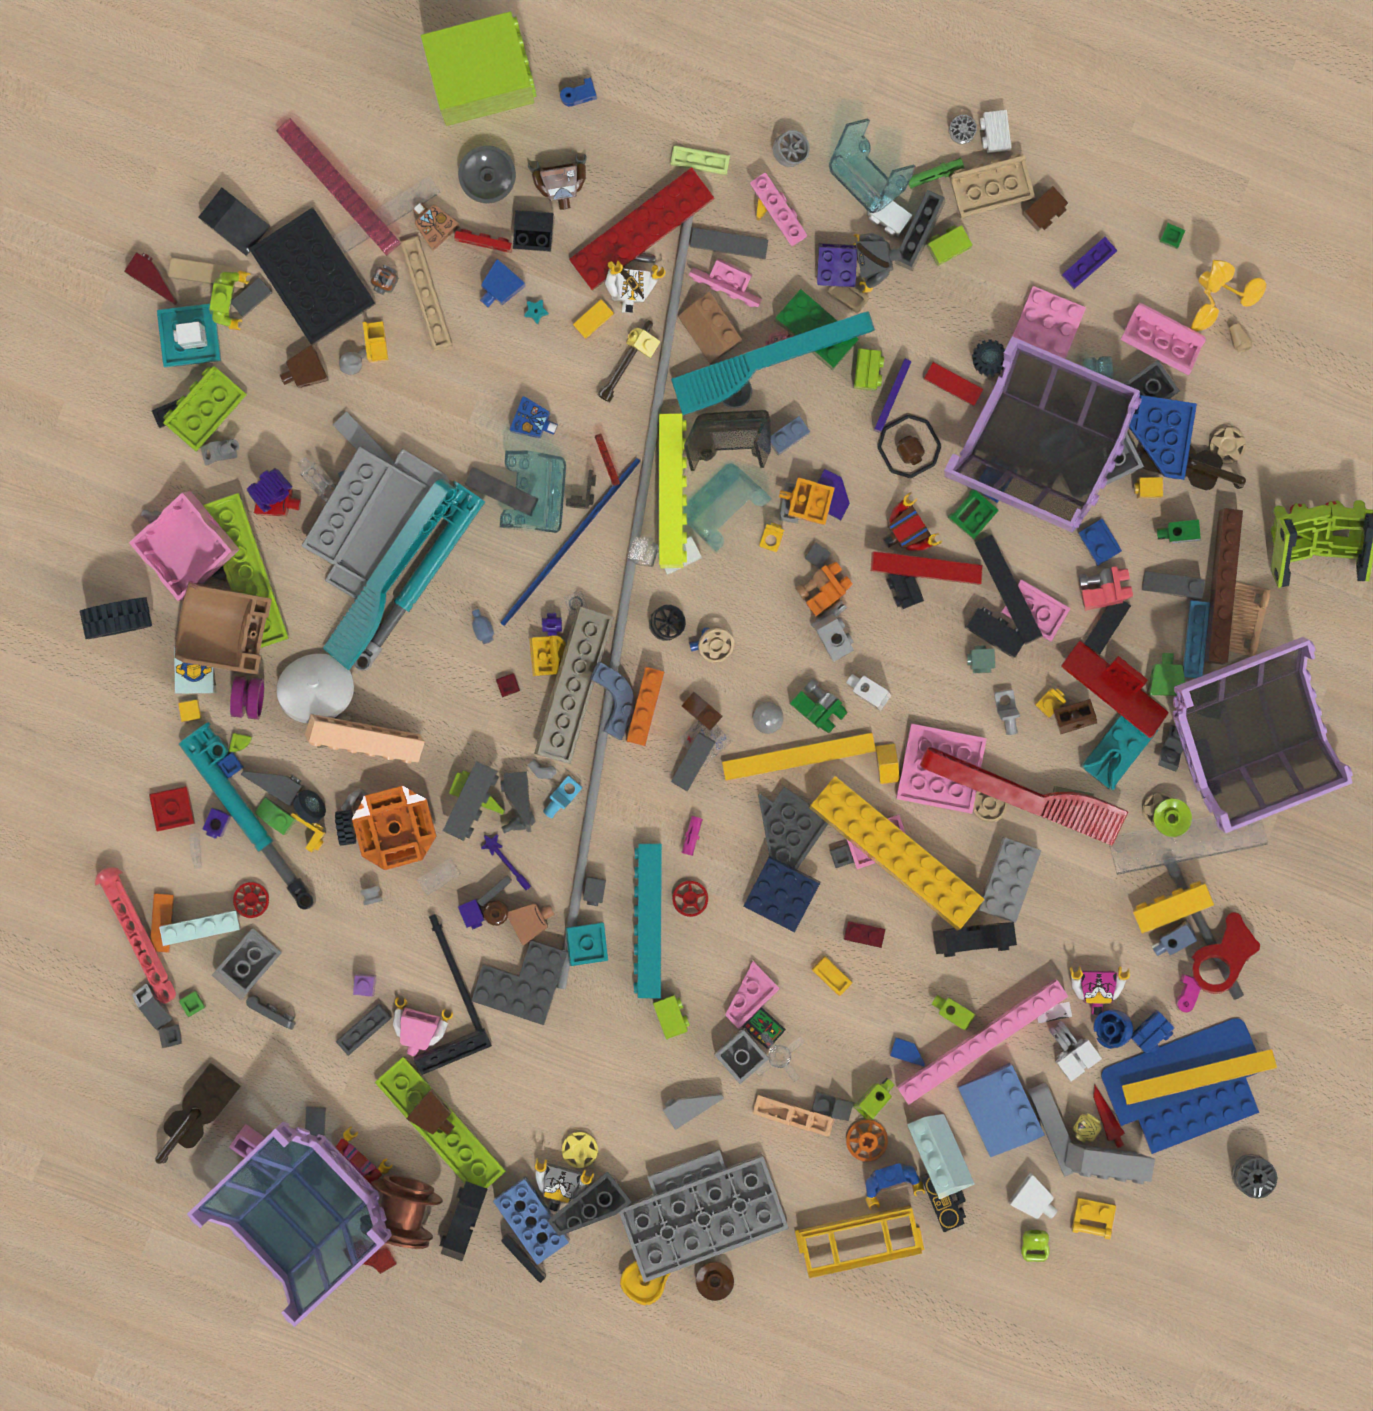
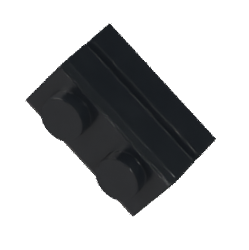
M888 574L889 578L886 579L889 589H893L896 596L893 599L897 607H901L903 610L924 601L915 577Z

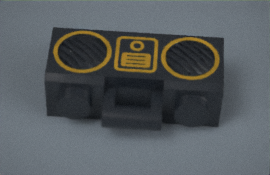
M928 1173L920 1176L942 1231L946 1232L965 1224L963 1220L966 1218L962 1207L958 1208L959 1204L966 1202L963 1191L955 1193L957 1197L955 1201H953L951 1195L939 1199Z

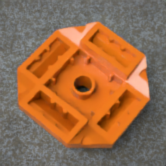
M404 786L364 796L352 818L362 857L383 870L422 861L437 837L427 799ZM396 822L399 824L400 830L398 833L391 832V823Z

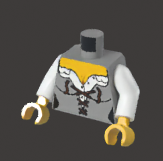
M538 1158L535 1162V1178L538 1188L543 1192L544 1197L550 1198L548 1209L559 1212L561 1202L570 1203L571 1200L586 1190L594 1177L593 1173L591 1176H586V1170L579 1172L547 1163V1159H545L543 1164L538 1162Z

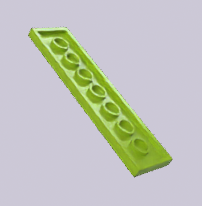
M240 493L204 504L205 509L240 549L223 565L231 591L272 599L269 617L266 618L261 648L289 639Z
M404 1056L375 1081V1084L406 1118L432 1088ZM448 1105L447 1107L452 1113L448 1116L447 1120L455 1126L448 1135L439 1128L434 1134H430L410 1122L464 1183L467 1181L488 1188L506 1172L503 1166Z

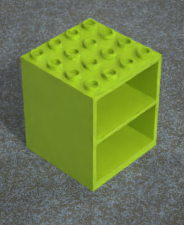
M511 11L420 35L439 108L446 126L535 103L534 97H537L533 77L516 16L512 17Z

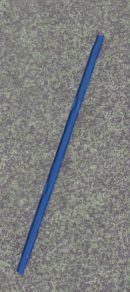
M636 458L630 467L626 469L501 622L503 626L516 614L641 462L639 459Z

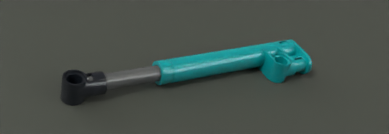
M205 723L182 740L179 746L250 842L255 845L256 850L264 853L288 887L286 888L295 899L298 907L303 910L313 907L316 903L315 895L310 892L301 878L295 876L272 845L274 840L267 834L268 832L217 765L220 760L228 755L229 748L218 735L214 734L209 727L211 723ZM217 745L223 748V753L220 756L214 752ZM304 895L309 896L311 899L309 906L302 903Z

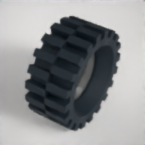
M147 597L102 604L79 611L85 639L112 636L152 626Z

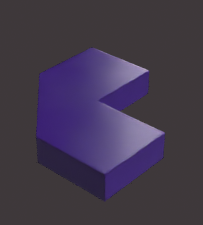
M824 469L818 484L835 488L828 514L841 521L850 504L842 477Z

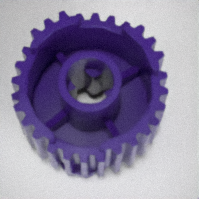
M274 468L270 472L268 470L263 472L259 476L261 480L258 483L251 484L247 488V492L263 512L272 509L270 505L283 501L289 495L287 490H291L292 485L278 469Z

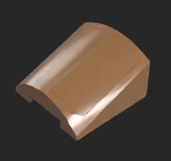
M189 582L178 623L175 658L184 663L258 674L261 642L266 618L269 617L272 599Z

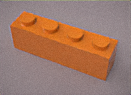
M649 667L645 668L627 742L646 746L664 671Z

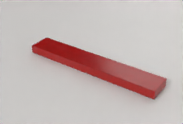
M873 551L871 554L870 571L980 585L982 584L983 565Z

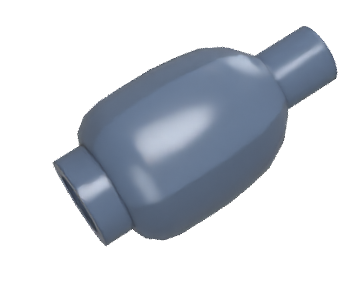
M479 609L472 611L474 616L472 627L476 638L482 641L483 644L492 642L494 640V630L490 621L481 615Z

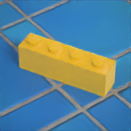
M1199 880L1191 883L1190 888L1185 890L1182 888L1173 890L1170 896L1165 897L1161 895L1154 898L1152 903H1140L1135 906L1136 909L1133 910V913L1143 934L1214 906V901L1206 882L1201 883Z

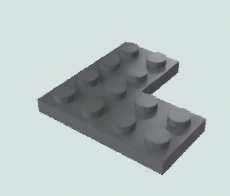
M530 940L520 975L483 964L471 1001L545 1025L568 951Z

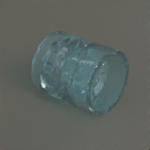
M1102 356L1098 360L1095 357L1083 358V367L1113 379L1111 356Z

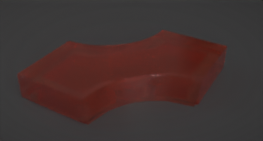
M602 434L595 435L596 443L612 485H619L620 481Z
M362 1240L355 1243L358 1256L361 1258L370 1247ZM385 1247L378 1249L362 1265H369L381 1274L397 1265V1262L389 1248ZM346 1248L344 1251L353 1265L349 1248Z

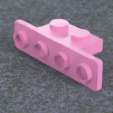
M763 173L750 182L751 187L789 244L794 246L805 239L807 234L796 219L798 217L793 208L788 207L786 197L782 192H778L768 175Z
M719 258L716 260L711 274H707L694 267L689 273V276L698 283L704 282L710 285L711 289L715 291L721 290L727 293V296L730 298H738L750 307H759L762 301L761 298L745 291L752 274Z

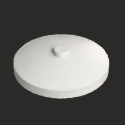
M310 654L293 661L282 672L277 683V698L281 708L289 717L302 723H308L311 714L335 718L346 709L354 693V681L350 670H347L335 658L327 654Z

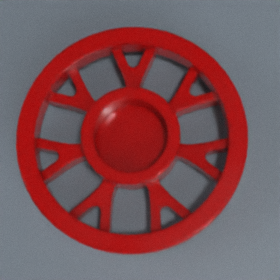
M244 883L236 889L233 896V905L241 916L256 918L267 910L269 894L259 883ZM245 886H250V893H246ZM256 886L262 889L258 895L254 893ZM238 892L245 895L243 900L237 898ZM265 895L266 902H259V896ZM243 902L246 907L240 910L237 905ZM258 904L263 907L261 912L255 908ZM248 908H253V915H247Z

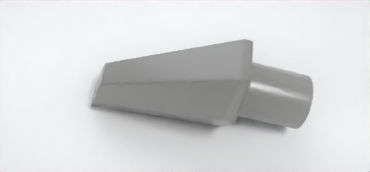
M144 509L141 516L149 519L148 523L151 524L162 512L154 510L152 513Z

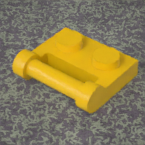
M1078 1197L1072 1232L1104 1236V1239L1110 1240L1116 1205ZM1080 1219L1106 1223L1105 1229L1080 1224Z

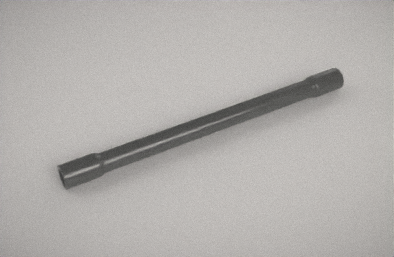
M1175 858L1164 862L1177 888L1187 889L1188 886ZM1201 911L1191 914L1207 946L1217 944ZM1214 958L1226 981L1230 974L1229 967L1223 960ZM1236 980L1232 988L1229 989L1233 1000L1244 996Z

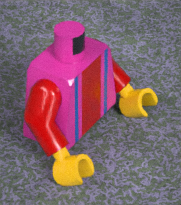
M349 1127L343 1133L344 1139L341 1138L335 1148L371 1184L372 1181L379 1179L382 1173H388L393 1164L390 1167H386L384 1163L388 1159H383L378 1169H376V1166L348 1142L358 1135V1131L351 1135L350 1129L352 1127Z

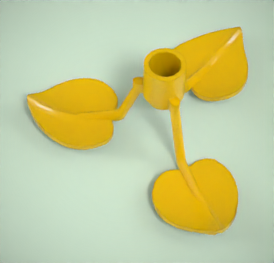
M1213 260L1211 272L1206 271L1199 277V284L1205 288L1204 293L1207 294L1210 304H1204L1199 309L1190 329L1196 332L1209 328L1216 321L1219 310L1217 307H1214L1215 302L1210 292L1216 293L1222 286L1242 296L1240 303L1248 307L1254 305L1262 298L1267 285L1265 280L1254 278L1247 283L1244 292H1239L1224 284L1232 279L1235 272L1234 266L1226 261Z

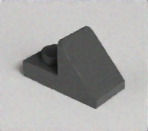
M816 1092L812 1111L828 1115L834 1119L849 1121L854 1102Z

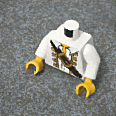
M611 261L608 263L610 269L605 285L612 296V300L622 301V313H633L634 303L644 302L657 283L658 278L664 277L666 272L663 267L658 271L657 265L652 266L653 274H650V271L623 269L619 261H617L616 266Z

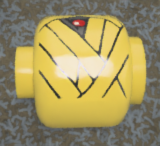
M1089 1113L1081 1115L1073 1126L1074 1132L1077 1133L1075 1137L1083 1143L1086 1140L1093 1142L1102 1129L1101 1121Z

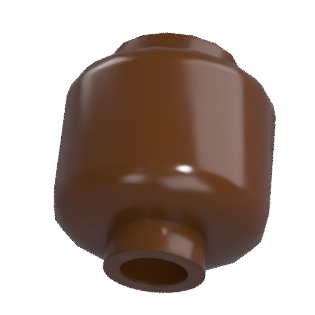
M909 435L898 442L897 452L905 464L911 463L916 465L922 461L925 449L917 437Z
M492 901L487 904L484 909V918L488 924L493 926L503 924L508 918L509 910L507 905L501 901Z

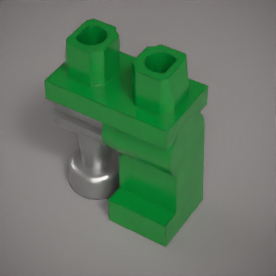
M813 678L805 686L804 690L807 693L812 691L819 700L814 703L801 691L790 705L818 729L821 728L825 732L830 733L835 725L828 718L834 714L842 720L848 712L841 705L842 702L818 687L819 682Z

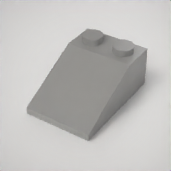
M252 928L212 976L242 1000L280 956L281 952Z

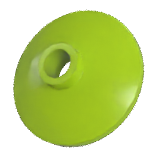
M1167 799L1156 807L1153 820L1155 827L1161 834L1168 837H1178L1189 829L1192 822V814L1190 808L1183 801ZM1170 814L1174 815L1173 821L1168 820Z

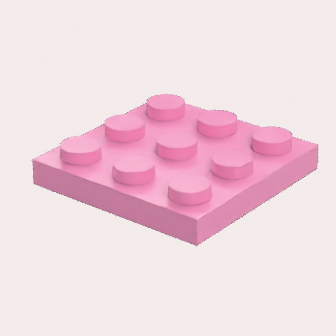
M1033 286L1012 336L1065 359L1086 307Z

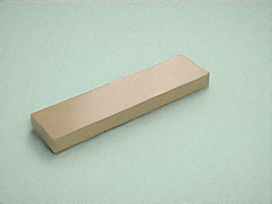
M171 258L168 277L214 284L215 279L219 278L222 272H238L240 270L247 272V269ZM237 281L235 282V288L245 289V283Z

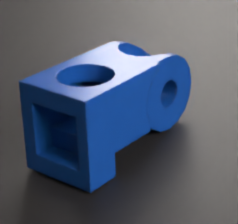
M591 77L584 79L585 85L562 89L560 93L562 103L565 106L572 107L596 100L597 96Z

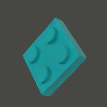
M603 922L565 927L569 966L608 961Z

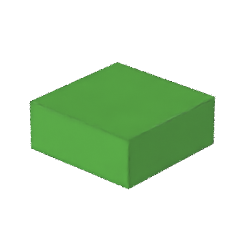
M197 991L179 1000L188 1017L206 1007Z

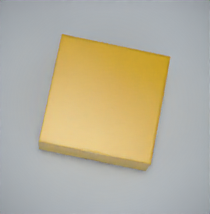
M198 700L178 703L181 722L202 719Z

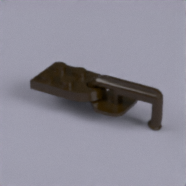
M1190 445L1185 478L1188 477L1193 487L1206 491L1211 490L1216 485L1218 478L1233 482L1234 487L1237 489L1243 488L1246 483L1245 477L1221 469L1223 460L1220 455L1207 450L1196 454V451ZM1141 446L1138 456L1144 466L1142 469L1162 475Z
M210 1063L186 1093L182 1102L183 1110L173 1112L164 1123V1131L171 1138L156 1156L155 1162L157 1164L166 1163L168 1155L178 1143L184 1148L195 1147L204 1135L203 1125L213 1122L219 1116L241 1085Z

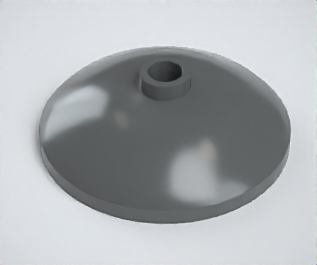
M480 146L464 156L459 166L458 178L461 188L468 197L474 201L489 204L504 199L511 192L516 180V170L512 159L505 151L494 146ZM490 174L492 177L490 180H485V175Z

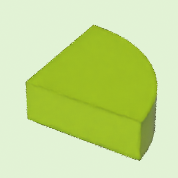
M233 733L229 751L238 752L245 749L253 737Z

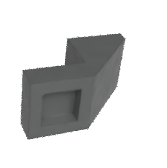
M1171 725L1160 752L1158 765L1176 772L1179 767L1183 747L1176 726Z
M146 983L132 994L138 1009L157 1031L172 1020L166 1005L157 1000L149 984Z

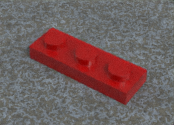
M466 229L455 232L454 239L456 242L512 253L513 245L507 238L498 237V240L492 239L491 235L480 233L478 236Z

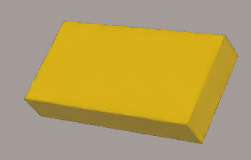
M601 299L580 317L573 326L587 339L614 313Z
M826 956L812 969L839 997L853 983Z

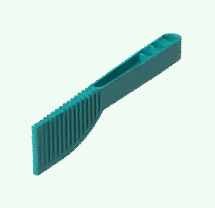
M863 312L672 378L671 381L682 415H687L725 401L741 390L758 370L875 331L870 312Z
M438 479L430 488L367 581V586L363 587L364 590H361V594L357 596L358 599H355V603L351 605L352 607L349 608V612H346V616L342 618L343 620L340 621L337 629L334 630V633H332L323 647L326 652L347 670L351 669L376 633L383 616L387 591L456 498L457 489L444 479Z

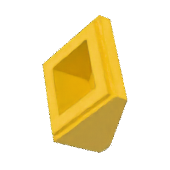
M758 199L756 220L760 221L767 212V209L761 200Z

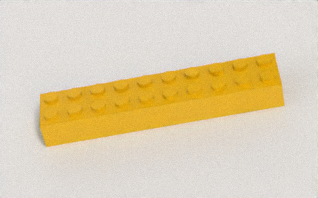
M836 776L810 805L809 808L955 929L960 930L985 900Z

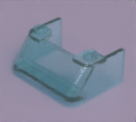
M867 118L845 125L830 159L829 169L832 175L867 211L876 213L884 209L906 190L916 166L913 164L892 170L888 178L868 158L871 145L864 136L870 122Z

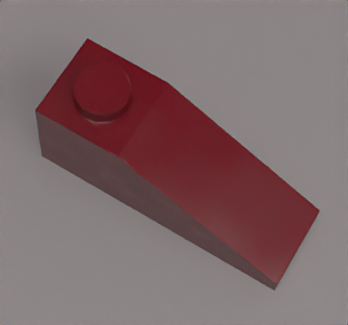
M136 252L124 272L176 305L177 300L156 265L151 262L153 258L144 252L142 255Z

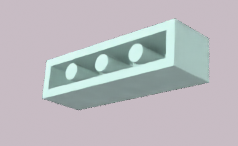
M234 910L163 925L159 929L163 946L240 930L237 911Z

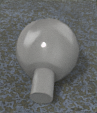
M362 349L358 353L347 352L343 354L339 360L340 370L347 375L357 374L362 368V359L367 356L366 350Z

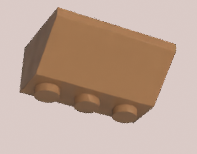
M710 292L694 302L678 316L710 364L742 343L741 337Z

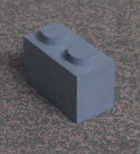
M798 416L768 437L767 441L779 456L809 435L810 430L801 417Z

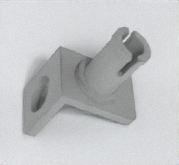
M229 439L211 442L202 446L201 452L204 464L210 465L216 461L237 458L238 441ZM208 449H209L210 454H211V458H210V459L207 457V450H208Z
M1010 689L995 692L997 713L1000 719L1004 720L1006 735L1017 734L1015 718L1020 717V713L1016 708L1014 691ZM1004 695H1008L1011 698L1010 703L1007 705L1000 703V698Z

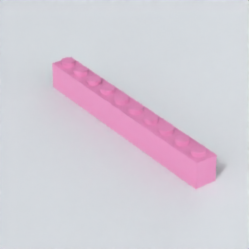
M1052 980L896 1087L906 1102L911 1104L1069 996L1058 980Z

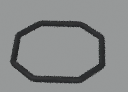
M906 415L883 428L878 443V450L891 473L913 478L936 465L941 450V443L928 420L913 415ZM908 418L926 423L938 445L933 463L912 474L893 470L881 448L886 430Z

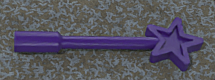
M485 835L486 844L481 849H489L492 856L496 852L516 876V880L527 891L531 887L530 883L522 874L518 873L498 849L503 848L502 845L497 843L499 835H495L492 839Z

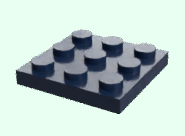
M769 856L743 907L795 933L821 881Z

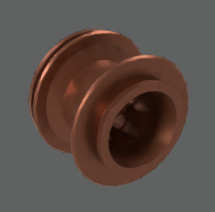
M385 1175L384 1179L372 1181V1187L383 1193L380 1207L384 1209L387 1220L384 1222L386 1229H390L392 1234L386 1243L411 1249L427 1248L429 1241L433 1239V1235L421 1227L426 1205H439L443 1202V1199L434 1193L435 1189L422 1181L398 1175ZM370 1215L364 1216L361 1220L363 1223L361 1230L364 1234L373 1227Z

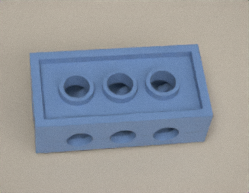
M526 1176L494 1198V1204L537 1265L569 1243L570 1239L567 1234L559 1236L547 1220L553 1214ZM521 1200L525 1203L526 1207L520 1209L516 1206L515 1202ZM529 1216H533L536 1218L537 1222L535 1224H529L526 1218ZM540 1232H544L547 1234L548 1238L546 1240H541L538 1238L537 1234Z

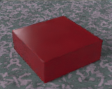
M514 673L496 679L502 698L520 691Z

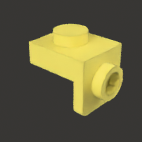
M640 328L632 330L626 342L627 345L634 347L649 358L652 357L660 343L659 340Z

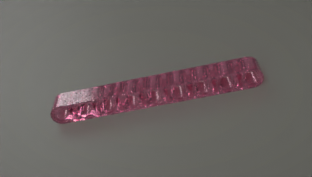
M291 118L276 130L386 256L401 244Z

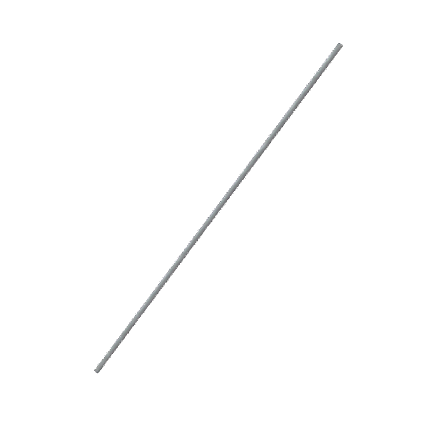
M693 216L682 224L609 666L617 672L619 670L659 428V414H661ZM607 689L605 690L567 927L577 925L608 734L603 730L611 717L614 701ZM565 933L563 950L568 951ZM568 953L556 987L559 989H566L570 967Z

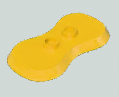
M634 1261L625 1268L621 1275V1289L634 1302L641 1305H651L662 1296L667 1278L671 1273L644 1283L637 1261Z

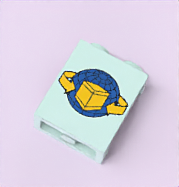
M174 647L175 693H216L214 667L181 662L175 658Z

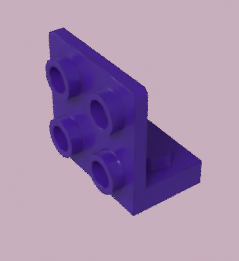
M819 243L817 285L855 287L857 267L856 245Z

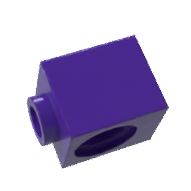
M211 808L203 830L207 831L206 835L216 839L217 836L223 837L232 816L216 808ZM214 819H218L221 822V827L218 830L212 827Z
M477 899L458 906L466 928L471 926L473 930L483 925L482 921H485Z

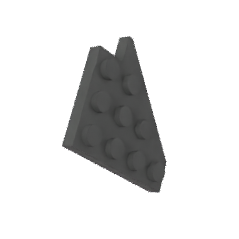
M783 787L774 802L759 793L758 798L769 856L798 869L828 823L809 808V803Z

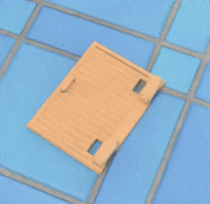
M1236 582L1229 651L1247 656H1255L1266 608L1268 607L1270 590ZM1256 594L1262 595L1260 604L1254 603ZM1245 638L1251 640L1250 649L1244 648Z

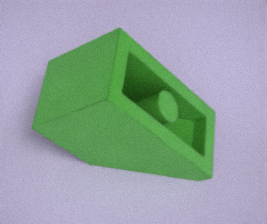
M267 797L264 798L255 811L256 815L282 835H286L296 819L290 816V813Z

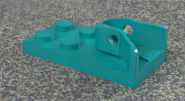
M1120 715L1080 767L1109 790H1114L1116 788L1115 785L1152 738L1146 736Z

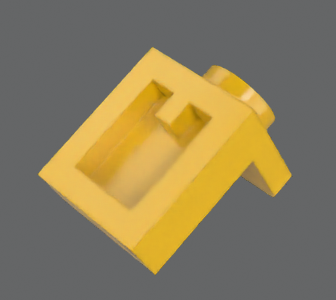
M1050 688L1035 706L1046 717L1050 718L1054 714V710L1066 702L1064 699L1065 695L1058 688L1056 690Z

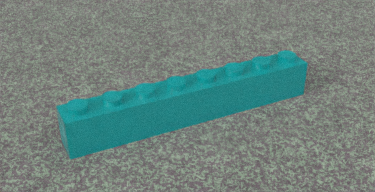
M639 843V848H635V859H638V867H635V878H638V886H635L634 897L638 898V905H634V917H638V924H634V936H638V944H634V955H638V963H634V974H638V982H634V994H638V998H661L662 844Z

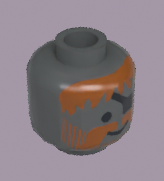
M386 265L377 267L370 281L374 286L373 290L382 295L385 292L391 293L399 279L396 275L397 271Z

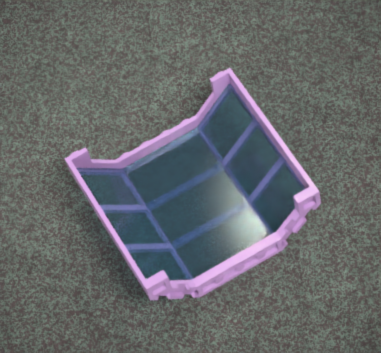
M282 1122L187 1213L191 1221L199 1228L207 1221L229 1227L233 1234L246 1245L247 1249L258 1257L259 1261L272 1272L276 1279H279L283 1285L288 1306L281 1314L294 1327L392 1236L390 1229H386L384 1223L387 1220L384 1209L379 1207L378 1204L380 1199L379 1193L325 1136L320 1134L317 1136L311 1135L309 1130L300 1127L296 1129L291 1128L289 1123Z

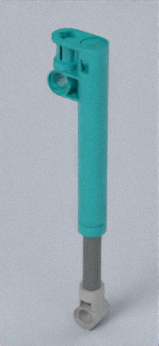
M455 480L453 481V487L457 489V496L450 505V512L442 516L443 519L448 521L447 525L404 585L399 596L393 601L396 603L354 663L358 670L366 671L371 668L373 662L382 651L381 646L404 613L406 611L410 612L413 608V604L417 602L485 504L484 500ZM361 657L367 658L368 664L366 667L362 668L359 666L358 660Z

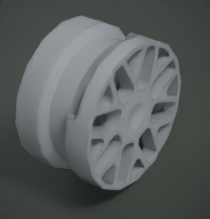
M968 115L955 117L949 127L951 139L958 144L969 143L977 131L975 121Z
M1062 1021L1058 1022L1055 1028L1049 1029L1054 1039L1064 1051L1068 1050V1046L1077 1043Z

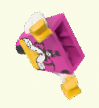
M1078 966L1079 970L1073 972L1072 967L1069 969L1072 989L1084 1003H1092V1014L1095 1015L1103 1013V1003H1112L1113 1000L1117 999L1124 988L1126 980L1130 977V969L1128 968L1126 972H1122L1121 966L1118 968V976L1115 971H1082L1080 966Z

